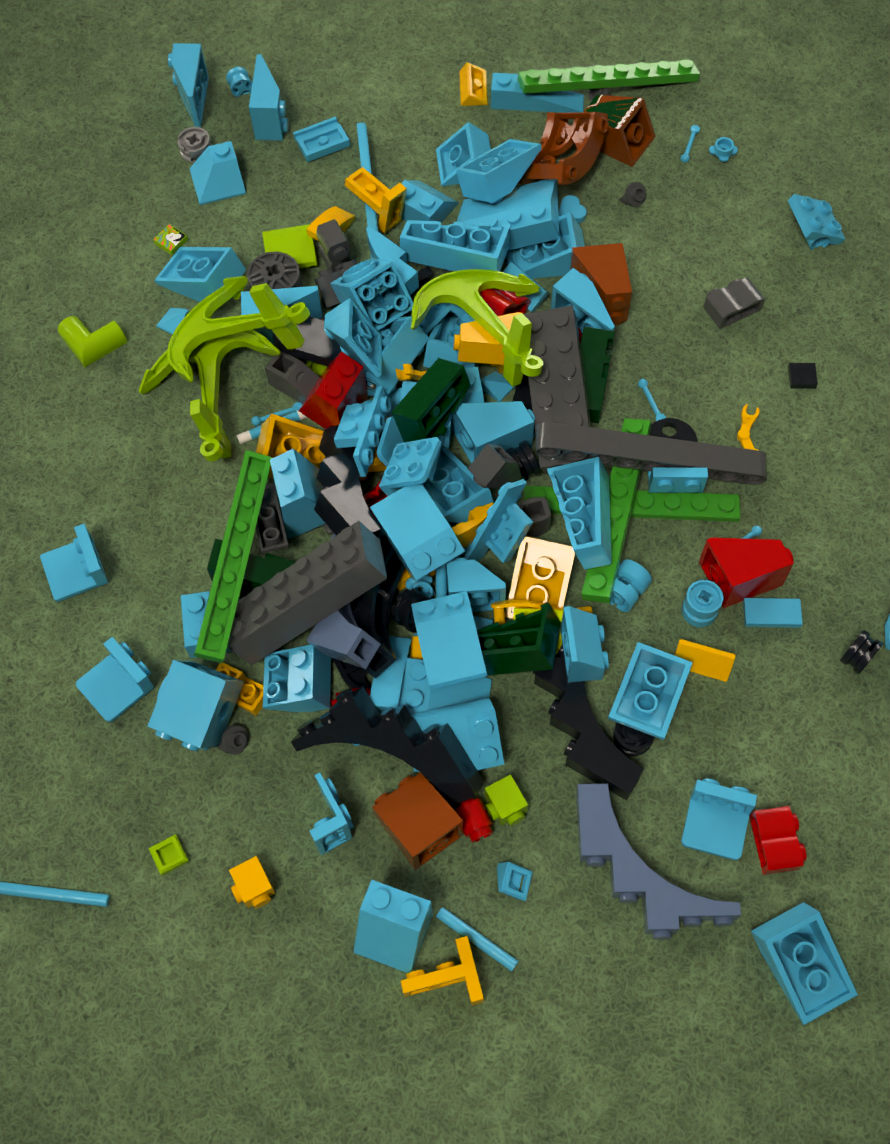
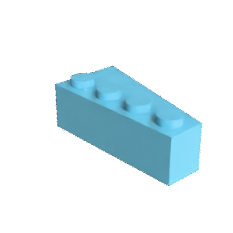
M407 220L400 235V248L406 251L407 261L450 271L485 269L500 272L510 246L511 224H502V227H489V223H479V226H464V222L441 225L440 221Z
M600 457L548 468L547 471L559 502V508L563 515L573 550L584 570L612 564L609 476Z

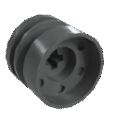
M275 251L259 255L250 263L247 270L250 290L252 286L265 283L271 289L303 287L299 265L293 257L286 253Z

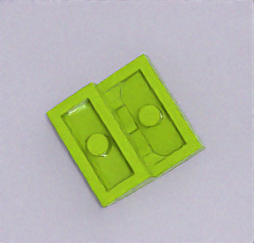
M310 224L262 232L265 253L275 251L286 253L296 260L299 268L317 266L313 238L307 235L306 230Z

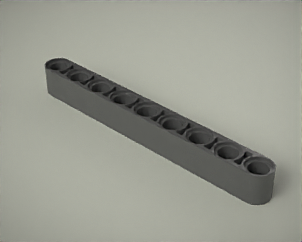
M543 422L536 426V454L541 457L576 462L600 457L603 465L652 471L653 467L707 468L708 479L752 485L767 481L766 453L763 451L555 422Z

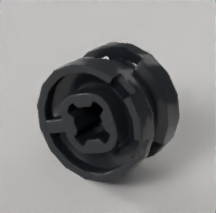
M525 440L520 442L519 446L515 449L511 447L506 450L518 463L522 479L525 481L533 474L537 476L542 473Z
M412 588V590L406 589L396 597L398 602L396 605H392L391 617L394 622L404 626L406 630L416 633L411 604L430 600L431 598Z
M863 630L843 655L840 662L845 665H851L855 673L859 675L884 643L873 640L870 637V633Z
M616 722L613 740L622 753L628 756L643 755L652 746L655 739L654 736Z

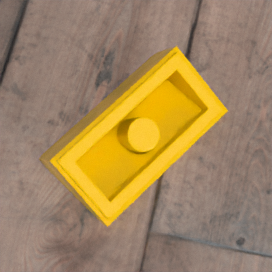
M466 62L459 71L461 106L488 105L486 70Z
M681 639L674 656L693 662L690 672L727 682L736 655Z

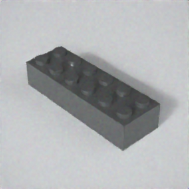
M573 305L523 314L532 323L531 355L538 356L543 361L541 374L535 377L528 376L532 410L535 416V433L536 426L543 422L591 427L577 318ZM539 456L540 469L544 474H548V468L576 462Z
M357 521L350 527L343 529L341 533L329 541L322 543L305 557L299 558L293 565L277 573L263 585L254 588L252 592L238 600L228 641L229 649L252 666L387 579L380 539L360 521Z

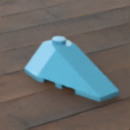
M442 447L433 480L426 484L425 488L448 522L465 523L468 521L469 511L475 507L492 503L493 498L490 489L479 486L473 480L474 475L450 450Z

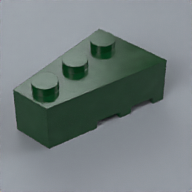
M584 327L580 348L590 421L599 423L615 331Z
M438 358L391 413L404 443L445 435L447 428L444 427L451 413L456 414L471 385L464 365Z
M216 538L207 565L211 580H213L222 540ZM267 553L265 558L249 554L240 594L246 596L254 588L263 585L277 573L293 565L295 561Z
M549 602L540 605L541 610L528 615L522 612L515 615V620L502 625L496 622L477 630L487 676L553 669L561 622Z

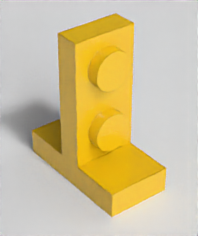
M363 167L345 179V186L380 215L378 229L384 234L401 222L407 191L404 185L398 183L392 189H389Z
M468 936L455 939L460 965L455 966V963L452 961L436 966L437 971L425 974L424 970H417L407 973V979L400 980L404 997L465 981L471 1006L484 1003Z

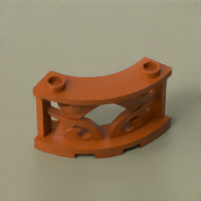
M547 112L546 125L540 140L542 149L517 184H528L539 179L558 180L559 185H567L581 179L590 170L600 152L609 126L608 114L600 112ZM583 119H590L589 126H587L586 122L582 124ZM568 120H574L572 126L568 124ZM574 143L577 151L568 158L560 159L557 164L558 156L566 152Z

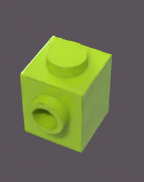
M511 774L484 789V796L488 801L485 807L493 821L498 819L501 826L506 823L513 826L525 818L524 814L528 811V804Z

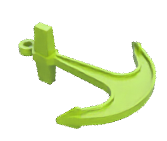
M466 269L440 275L421 287L413 302L411 314L412 330L418 327L430 308L435 304H455L466 311L503 345L502 352L505 354L503 377L512 387L521 384L523 374L530 377L541 374L543 368L542 359L531 355L532 323L523 313L514 315L509 331L479 294L483 290L494 288L515 292L518 297L537 293L539 286L527 276L519 274L517 277L494 270Z
M246 276L225 278L223 280L224 286L199 302L177 326L168 344V362L182 379L192 383L194 382L193 371L188 359L191 352L198 345L210 339L261 327L271 329L288 350L301 348L305 340L296 324L304 322L310 316L309 309L303 302L296 303L289 308L280 301L268 284L265 283L252 286L249 292L260 313L210 319L212 314L232 297L235 300L239 299L241 292H243L248 282Z
M255 330L210 339L198 345L189 356L188 362L198 364L202 401L200 399L190 401V415L200 431L199 437L203 442L200 446V453L209 462H214L219 458L231 457V443L223 430V421L218 416L220 364L223 357L232 349L238 347H247L270 356H279L281 354L279 349ZM167 350L158 358L151 369L145 371L139 393L145 394L155 390L161 384L160 382L173 370L168 362Z

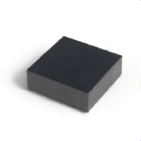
M789 363L790 389H816L818 382L815 363Z

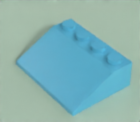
M546 179L515 187L511 193L502 197V201L496 204H489L481 200L475 201L472 198L465 199L456 221L464 222V226H479V223H489V227H502V224H511L508 251L560 239L557 180Z

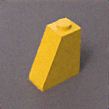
M520 312L497 317L510 331L513 316L520 314ZM476 321L460 324L459 335L454 334L453 350H458V361L504 365L505 354L502 352V344Z

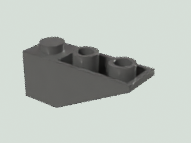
M280 350L281 354L274 356L265 366L268 384L303 404L320 377L302 361Z
M487 444L467 468L474 475L473 480L483 488L498 489L508 482L513 483L522 480L518 463L500 445Z
M274 482L266 484L256 524L261 554L289 547Z

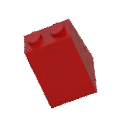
M341 351L323 371L300 407L299 412L324 429L339 425L346 405L361 404L368 399L364 367Z
M711 537L706 540L699 564L707 579L717 584L722 590L724 598L722 607L726 608L742 602L744 598H752L783 586L794 564V559L791 551L784 547L781 540Z

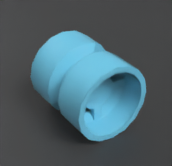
M623 560L618 568L610 604H617L616 608L622 612H629L638 601V595H642L651 584L652 577L649 572L635 561Z
M698 580L692 583L688 588L681 608L685 621L695 627L711 625L716 620L724 599L720 587L709 580Z

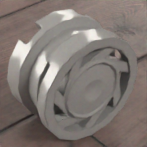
M200 127L186 128L178 135L177 144L181 157L190 163H194L208 146H212L208 132Z

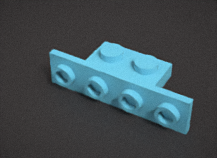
M377 386L372 403L346 405L334 437L337 448L356 447L353 458L361 477H366L369 466L373 463V454L375 448L379 445V436L384 429L387 413L391 410L390 398L385 395L383 386Z
M524 479L513 483L508 482L499 489L498 498L487 510V517L483 524L477 528V535L473 542L465 549L466 554L464 558L468 560L475 559L478 562L484 558L490 548L502 563L512 559L533 524V521L516 504L518 497L527 484Z

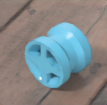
M235 67L229 70L226 80L232 94L239 97L243 94L251 93L252 81L247 70L243 67Z

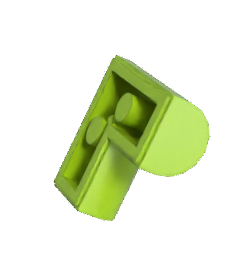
M76 316L65 318L58 326L59 335L84 368L128 342L123 331L114 320L93 333H90Z

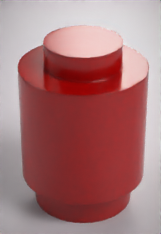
M473 797L457 804L458 808L455 809V812L463 820V832L466 838L469 837L471 842L475 843L480 840V837L486 838L493 834L491 828L493 823L481 798L474 799Z

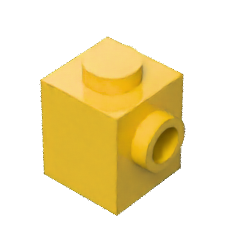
M257 856L229 870L235 882V885L231 886V890L238 904L243 901L248 908L254 906L257 909L268 904L271 901L270 896L276 894Z

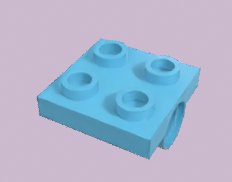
M793 194L790 197L788 203L811 250L820 246L824 248L829 244H841L845 240L841 231L842 227L836 221L832 213V207L828 202Z

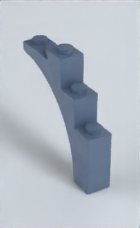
M350 603L318 622L306 640L324 655L363 669L367 668L380 646L378 641L357 626L351 613Z
M608 784L577 785L580 862H587V866L590 867L604 866L605 861H610L612 898H619V901L622 903H634L638 901V897H642L645 934H653V939L667 940L671 939L672 934H676L680 929L679 921H683V926L685 927L701 926L702 921H714V926L723 927L733 925V921H736L741 916L740 903L715 901L691 894L667 882L650 869L634 852L619 828L611 807Z

